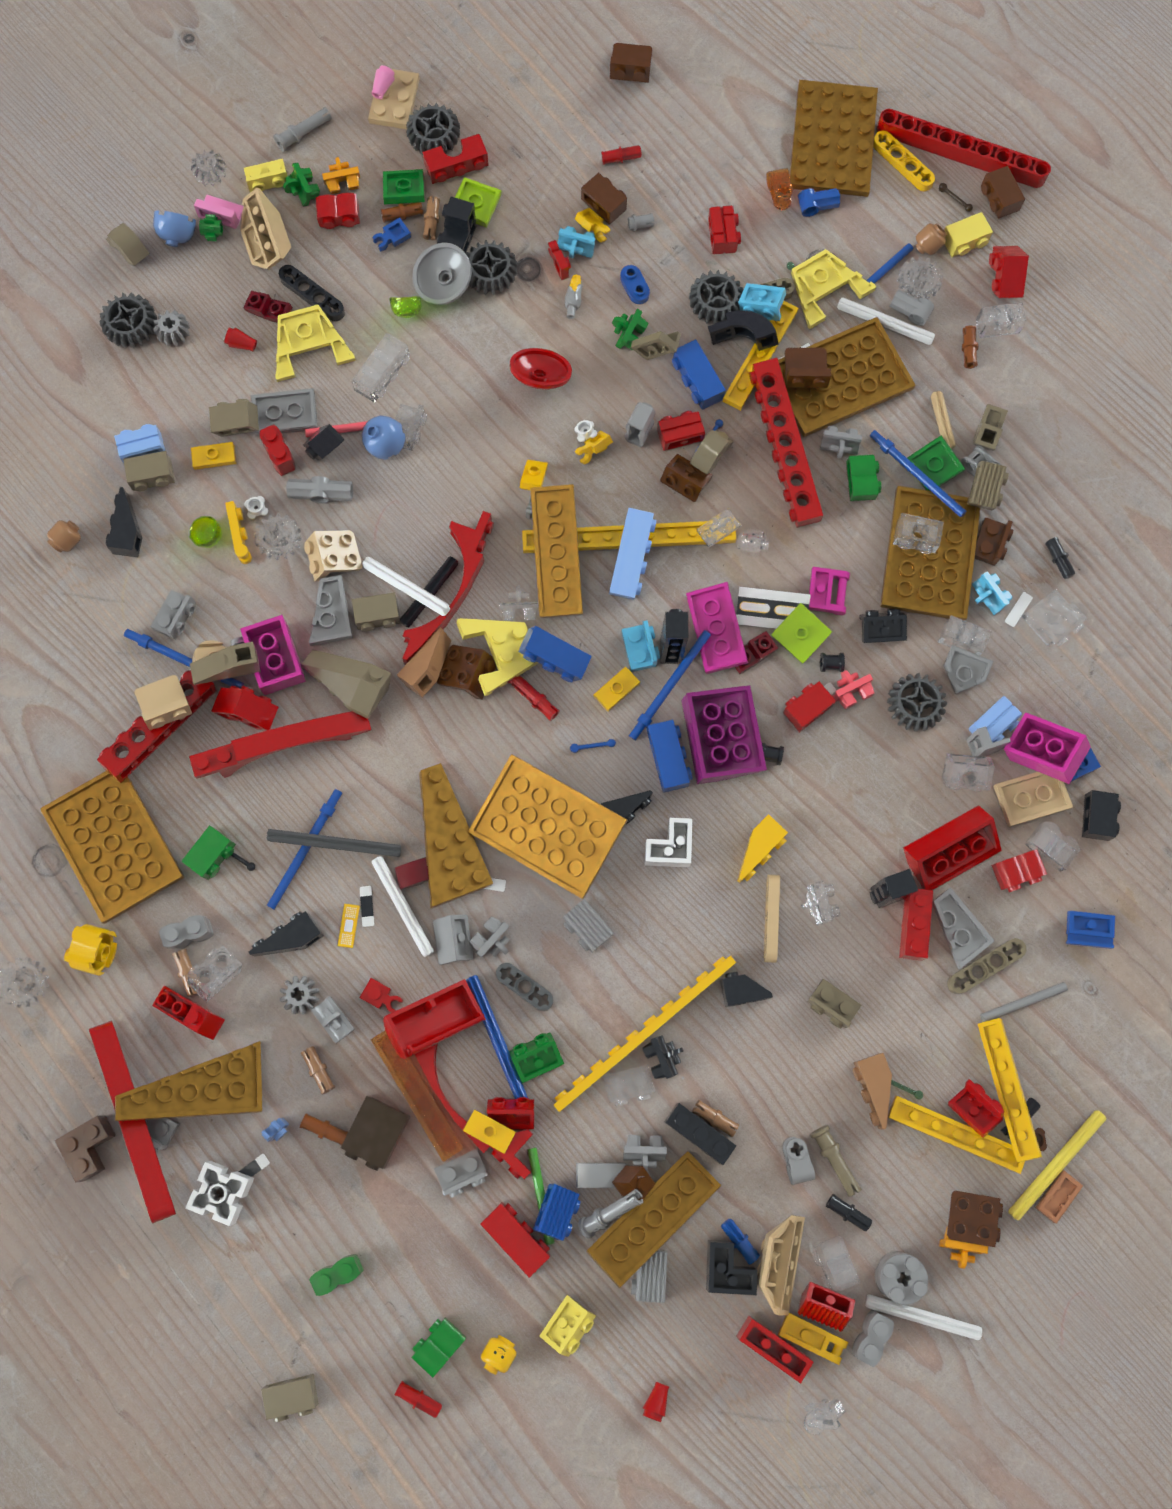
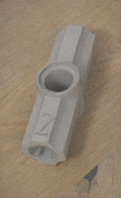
M315 476L311 480L288 479L286 485L288 498L310 499L315 503H327L329 500L352 501L353 483L351 481H330L326 477Z

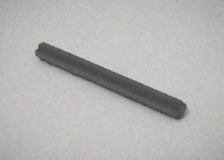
M268 829L266 837L267 841L394 857L401 855L402 848L398 844Z

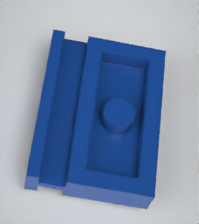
M1068 911L1066 944L1113 949L1115 916Z

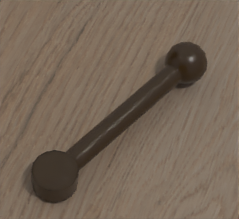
M941 183L939 185L940 192H946L964 206L967 212L972 211V204H967L947 188V184Z

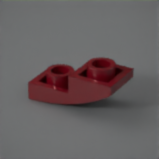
M251 291L243 308L251 314L278 323V315L291 312L293 307L288 302L272 299L269 294Z
M767 631L744 645L748 663L736 666L735 669L739 674H742L778 650L777 645Z
M426 857L394 868L401 890L421 885L429 880Z

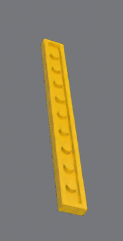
M735 520L656 524L654 533H649L648 540L652 541L651 547L735 543ZM624 525L577 528L579 551L619 549ZM522 530L523 553H535L534 531Z
M730 955L727 959L722 956L713 964L715 967L713 971L709 974L707 971H704L696 978L698 983L691 988L688 985L678 993L681 998L675 1003L670 1000L660 1008L663 1011L662 1014L657 1018L653 1014L643 1023L646 1027L642 1031L634 1030L626 1037L628 1042L623 1047H620L618 1044L609 1051L610 1058L604 1063L600 1059L590 1067L593 1071L587 1077L582 1074L572 1083L575 1086L572 1090L567 1092L564 1089L554 1098L557 1101L554 1104L555 1108L559 1112L731 968L736 963Z

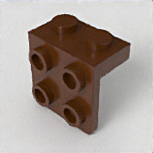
M615 43L610 61V79L649 83L652 47Z
M825 348L785 349L786 388L828 387L831 379V368H827V351Z
M451 645L444 660L437 684L464 690L475 699L483 700L484 693L478 678L482 674L494 672L496 668L495 661L485 650Z
M953 1191L947 1228L948 1238L996 1247V1242L1000 1241L1001 1229L998 1228V1219L1002 1218L1003 1204L1000 1203L1001 1198Z

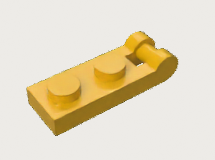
M234 501L226 502L225 505L235 553L241 563L248 564L251 562L252 556L245 546L244 540H248L245 527L241 526V521L244 520L241 507L237 508Z
M790 1312L789 1315H785L778 1332L779 1336L837 1365H840L842 1351L847 1348L849 1343L845 1339ZM829 1342L835 1344L832 1352L826 1350Z

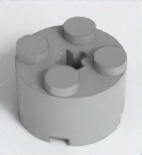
M890 1252L881 1258L875 1270V1282L879 1291L885 1297L895 1303L909 1305L917 1302L927 1293V1271L917 1258L903 1252ZM900 1273L905 1275L902 1283L897 1281L900 1278Z

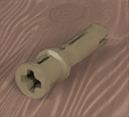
M824 1125L812 1132L810 1136L815 1138L821 1149L820 1154L829 1160L848 1197L853 1196L855 1192L858 1193L862 1189L840 1154V1145L831 1136L829 1126Z

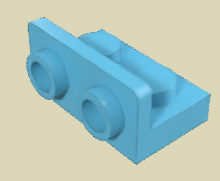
M746 283L738 303L740 310L752 311L764 316L768 320L780 321V308L787 293L783 287Z
M648 620L643 621V625L621 629L631 672L656 667L657 659H660L658 646L654 647L652 639H655L653 626H649Z

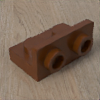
M676 454L665 467L660 481L691 501L696 502L701 491L710 482L713 475L710 473L706 475L691 465V461Z
M985 517L977 537L974 559L993 566L999 560H1003L1007 552V548H1005L1006 541L1009 542L1014 530L1011 529L1013 521L1008 520L1006 524Z

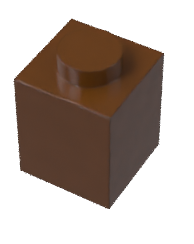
M625 1165L612 1181L622 1197L637 1189L642 1194L640 1199H644L655 1185V1182L643 1166Z

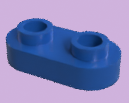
M634 265L625 266L621 270L620 280L630 300L635 304L646 303L649 299L650 289L641 271Z

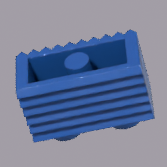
M549 1184L533 1230L556 1240L564 1241V1238H567L572 1230V1224L570 1223L572 1215L576 1214L579 1210L580 1200L578 1198L580 1194L557 1184Z

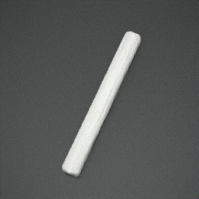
M842 297L838 303L837 308L867 321L878 317L883 327L925 344L931 345L934 340L935 334L849 299Z
M366 557L362 562L366 570L440 615L445 616L450 611L449 604L373 558Z
M382 856L376 857L372 860V864L422 956L427 957L431 955L434 950Z
M870 1294L867 1295L865 1300V1306L872 1310L975 1340H980L982 1337V1328L973 1324L908 1305L898 1304Z

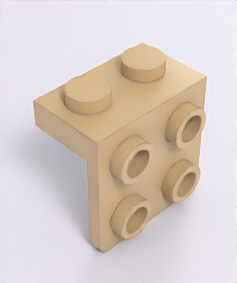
M350 530L314 531L305 542L304 549L306 554H308L309 568L315 582L320 581L321 578H326L330 572L360 571L362 568L355 536Z
M176 675L166 677L135 690V696L141 708L142 717L149 730L162 727L167 723L183 719L192 714Z

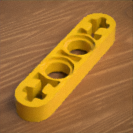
M879 131L875 134L873 148L918 190L928 191L932 188L935 181V175L889 132ZM893 151H898L901 153L902 156L900 158H895L892 156L891 153ZM912 164L915 166L916 170L909 171L907 170L906 165Z

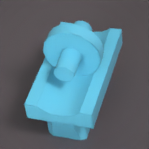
M567 226L565 229L560 228L558 234V247L560 250L568 251L570 258H574L575 254L592 258L596 239L594 238V233H576L575 228Z
M986 572L972 584L979 595L975 602L977 604L984 602L993 615H996L1010 603L1012 595L1009 591H1001L997 586L1000 584V579L996 573L989 574Z

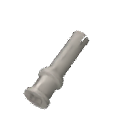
M324 107L296 126L289 125L286 131L279 135H273L279 149L285 152L286 148L291 144L299 143L302 136L331 120L330 113L322 117V115L329 112L328 109Z
M635 1189L604 1209L597 1208L589 1217H582L578 1222L581 1233L586 1238H592L595 1232L600 1229H607L613 1220L643 1203V1199H640L642 1194Z

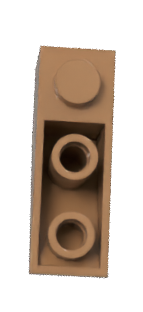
M441 627L397 674L407 688L422 698L437 682L451 643V639Z
M878 1053L853 1062L855 1066L853 1073L856 1080L862 1084L863 1090H861V1095L864 1102L870 1105L872 1112L869 1115L873 1125L883 1130L887 1128L892 1074L884 1053Z

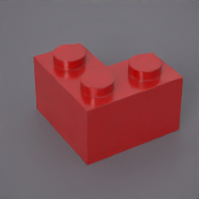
M993 246V252L989 255V265L996 272V277L992 281V291L998 298H1024L1029 255L1019 246Z
M230 686V688H220L211 712L227 720L240 721L257 730L266 731L270 730L279 707L272 704V699L268 697L256 696L254 694L255 691L248 687L242 686L240 689L236 686Z

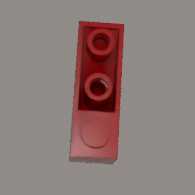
M163 986L152 1005L194 1032L214 1040L225 1021L224 1018L167 986Z

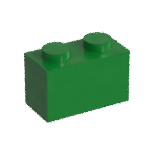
M209 825L181 862L202 878L209 880L210 877L213 878L219 872V866L224 859L227 860L233 854L236 844Z

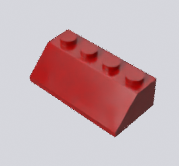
M979 805L903 847L909 867L925 890L936 889L1002 851L994 818Z

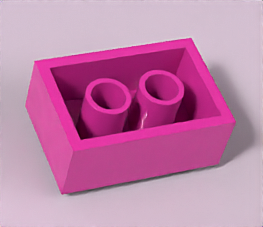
M283 615L240 628L244 643L253 642L256 648L261 672L254 674L259 689L264 696L306 682L287 622Z
M1025 712L1010 737L1011 742L1005 746L1004 750L1010 761L1070 784L1091 746L1086 735Z

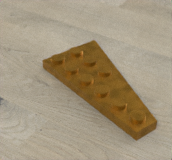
M441 763L422 769L419 772L423 802L422 813L425 826L426 862L429 875L428 886L431 899L430 909L493 884L472 834L468 832L469 826Z
M258 1041L247 1047L166 1076L155 1082L116 1095L115 1121L262 1112L261 1042Z

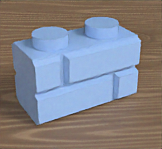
M146 424L141 429L134 431L123 430L119 435L114 436L118 454L123 463V459L165 451L161 432L156 425Z
M1003 696L968 729L973 734L977 729L986 726L992 743L1005 737L1002 734L1005 730L1008 729L1011 732L1019 724L1017 719L1022 716V713Z

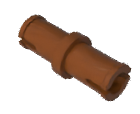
M400 203L396 207L381 209L383 222L398 218L406 220V217L422 215V203L405 205Z
M969 325L965 326L962 330L964 342L962 344V351L964 352V367L972 369L978 365L977 350L979 344L976 342V327Z
M307 1113L304 1115L299 1127L317 1134L320 1139L326 1138L341 1146L348 1134V1131L331 1125L330 1121H321Z

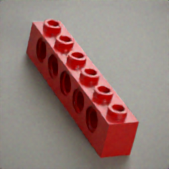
M191 670L186 671L179 681L183 692L189 689L194 690L191 695L185 696L192 714L217 691L213 682L194 685ZM191 715L149 730L143 717L139 716L133 721L132 726L126 732L124 731L117 736L115 743L101 751L97 761L118 782L122 783ZM138 736H145L143 741L135 742ZM129 751L126 757L119 758L121 752Z

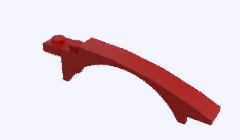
M482 512L476 529L453 521L450 522V535L459 546L464 560L462 583L456 597L449 605L450 611L445 616L439 615L422 626L404 631L402 636L405 638L404 642L408 643L402 658L404 665L412 659L440 627L444 629L469 594L484 564V556L481 554L486 545L484 540L487 534H491L494 526L491 513Z
M351 711L298 722L231 740L230 744L191 755L189 758L196 779L218 772L226 778L243 766L272 753L315 742L347 741L352 739V736L371 731L372 729L369 719Z
M437 1043L415 1054L431 1088L455 1123L464 1130L468 1121L451 1107L438 1081L436 1070ZM529 1129L515 1133L505 1154L491 1147L493 1149L491 1154L500 1163L505 1160L510 1165L508 1170L517 1179L522 1177L525 1180L531 1173L515 1156L533 1135ZM464 1132L483 1154L491 1147Z

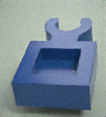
M398 218L383 227V234L377 233L372 237L374 243L382 241L378 245L381 252L386 250L390 243L396 247L411 238V232L401 218Z

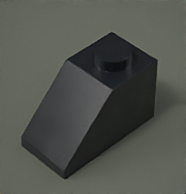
M328 424L320 427L303 446L306 448L305 452L310 458L322 460L344 441V438Z
M738 972L724 974L725 978L720 980L725 1007L773 998L769 990L745 974L738 975Z

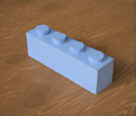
M628 508L610 586V595L632 600L635 599V595L640 596L642 583L639 582L640 574H645L647 562L643 560L645 553L649 554L652 541L648 540L649 533H654L657 521L653 519L654 513Z

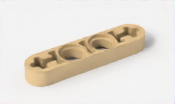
M767 875L764 962L776 963L778 955L780 875Z

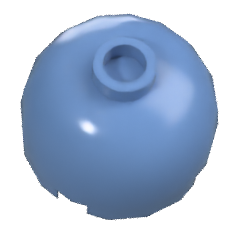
M159 210L154 211L153 227L159 238L166 241V245L178 247V243H186L191 240L195 232L196 220L192 219L190 222L188 221L189 216L165 211L164 215H159Z
M380 415L370 419L365 424L362 431V442L365 449L374 457L387 460L389 459L388 457L399 454L404 446L405 433H403L401 423L391 417Z

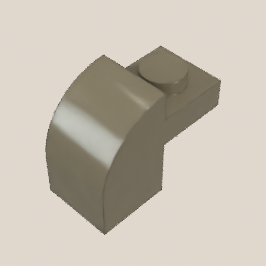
M124 223L111 230L107 235L106 240L110 246L116 248L127 263L133 266L150 254L140 239Z
M987 404L980 424L976 429L973 444L994 451L1003 431L1001 428L1008 410Z
M711 430L699 445L690 464L707 475L716 467L722 454L731 447L733 440L724 432Z

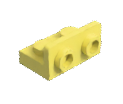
M283 159L244 168L250 193L256 188H259L261 191L275 187L279 188L286 182L287 172Z
M567 1295L540 1334V1337L559 1354L569 1357L579 1348V1341L583 1335L588 1333L593 1327V1320L596 1315L586 1310L571 1296Z

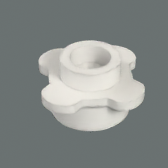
M583 420L574 428L575 433L578 434L577 440L579 442H584L589 438L597 436V431L594 430V423L592 421Z
M262 496L252 497L245 501L244 506L248 510V518L255 519L256 516L267 515L268 509L264 505L265 499Z

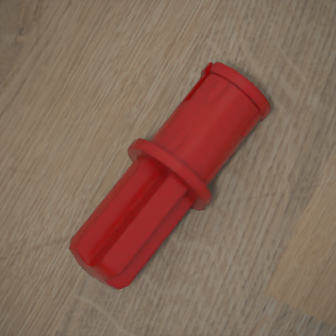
M639 145L625 148L619 146V149L602 151V162L605 165L641 158V147Z
M401 1381L394 1394L413 1405V1409L416 1407L433 1418L438 1416L442 1408V1404L423 1393L424 1390L420 1392L404 1383V1381Z

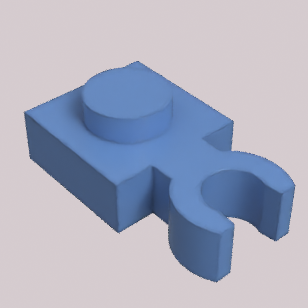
M278 1118L261 1132L262 1136L268 1142L274 1139L278 1141L287 1133L285 1128L290 1124L284 1118Z

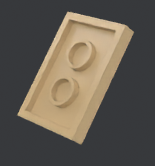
M392 69L395 73V80L382 99H377L373 96L368 120L370 124L407 129L406 124L409 121V115H412L420 77L419 73Z
M1040 772L1004 781L993 786L1008 827L1073 808L1064 782Z

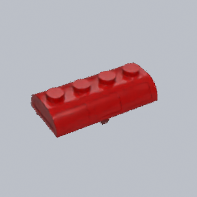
M465 979L384 1016L383 1019L385 1031L396 1053L402 1059L413 1056L486 1020Z

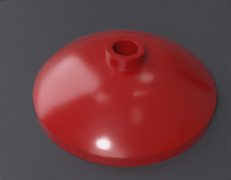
M523 349L516 352L510 359L509 366L513 376L519 382L531 388L541 390L556 389L565 385L572 375L570 363L560 354L547 349Z

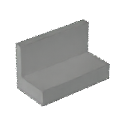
M986 726L977 729L966 739L974 760L997 753L1011 742L1010 738H1006L992 743Z
M449 915L433 920L439 965L474 959L472 944L469 942L471 937L467 915Z

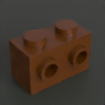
M1006 166L985 175L981 184V191L987 197L990 208L995 212L997 218L999 219L1020 211L1025 197L1009 167Z
M599 172L581 187V200L609 225L627 210V197L625 193L615 188L607 177H603Z

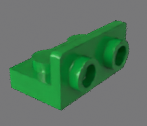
M551 1033L539 1034L534 1040L517 1044L509 1051L522 1083L564 1065Z

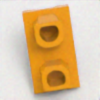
M339 157L335 158L336 164L329 165L330 172L322 174L324 184L327 185L330 194L341 192L339 182L347 181L349 190L359 189L360 174L358 166L350 168L348 162L340 163Z
M946 1227L944 1239H940L939 1247L959 1250L958 1253L951 1252L950 1259L957 1260L958 1267L965 1269L967 1262L975 1263V1256L968 1255V1252L988 1254V1246L949 1239L947 1236L948 1227Z

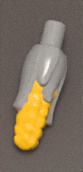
M577 274L572 276L565 296L568 319L575 318V311L581 305L583 285L581 284V276Z

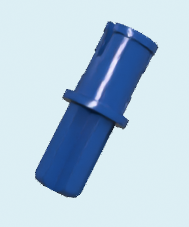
M732 1219L724 1221L721 1228L734 1243V1249H738L749 1265L754 1263L760 1254L748 1240L749 1236L747 1234L744 1235Z

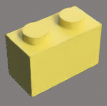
M980 212L946 226L944 229L947 234L945 236V246L951 257L963 256L972 249H980L986 246L993 231L983 213Z

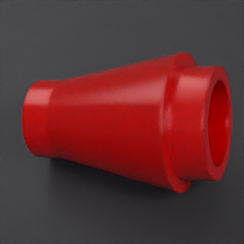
M229 327L224 343L228 344L231 348L254 352L257 340L236 327L234 329Z
M659 1382L655 1383L652 1392L643 1406V1416L658 1422L662 1421V1418L666 1415L669 1386Z

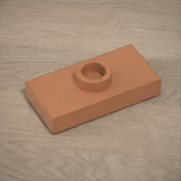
M1062 1170L1035 1208L1053 1223L1057 1224L1083 1185L1066 1171Z

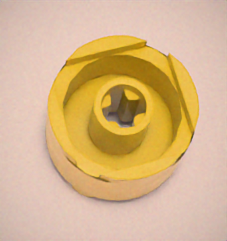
M84 924L81 927L76 926L72 932L70 948L65 952L64 961L69 962L70 967L97 976L103 975L104 972L101 971L104 967H110L116 954L117 943L113 942V936L117 937L116 933L89 924Z

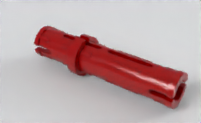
M520 675L508 681L532 704L531 706L534 709H538L549 721H552L559 714L560 710L546 699L547 696L540 694Z

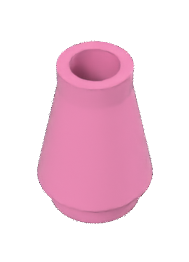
M382 65L376 70L373 90L371 92L375 98L382 99L394 82L395 73L392 69Z

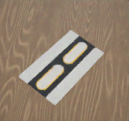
M739 587L736 611L738 624L776 629L800 603L809 610L810 594Z

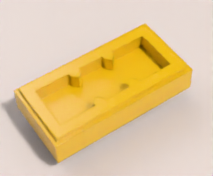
M233 442L191 447L194 470L236 464Z
M527 459L520 481V488L531 490L530 488L542 487L548 463Z
M625 666L594 693L593 696L609 712L640 684V681Z
M475 1109L463 1130L504 1154L516 1133Z

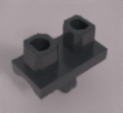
M663 1035L651 1039V1042L642 1048L647 1059L656 1055L660 1064L651 1067L655 1079L664 1077L668 1079L678 1074L675 1065L681 1063L678 1054L684 1052L682 1047L676 1049L673 1041L666 1043Z

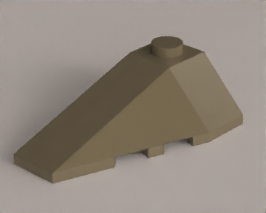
M312 650L301 665L319 683H323L328 687L329 692L333 696L339 697L347 709L367 719L389 690L391 673L371 663Z

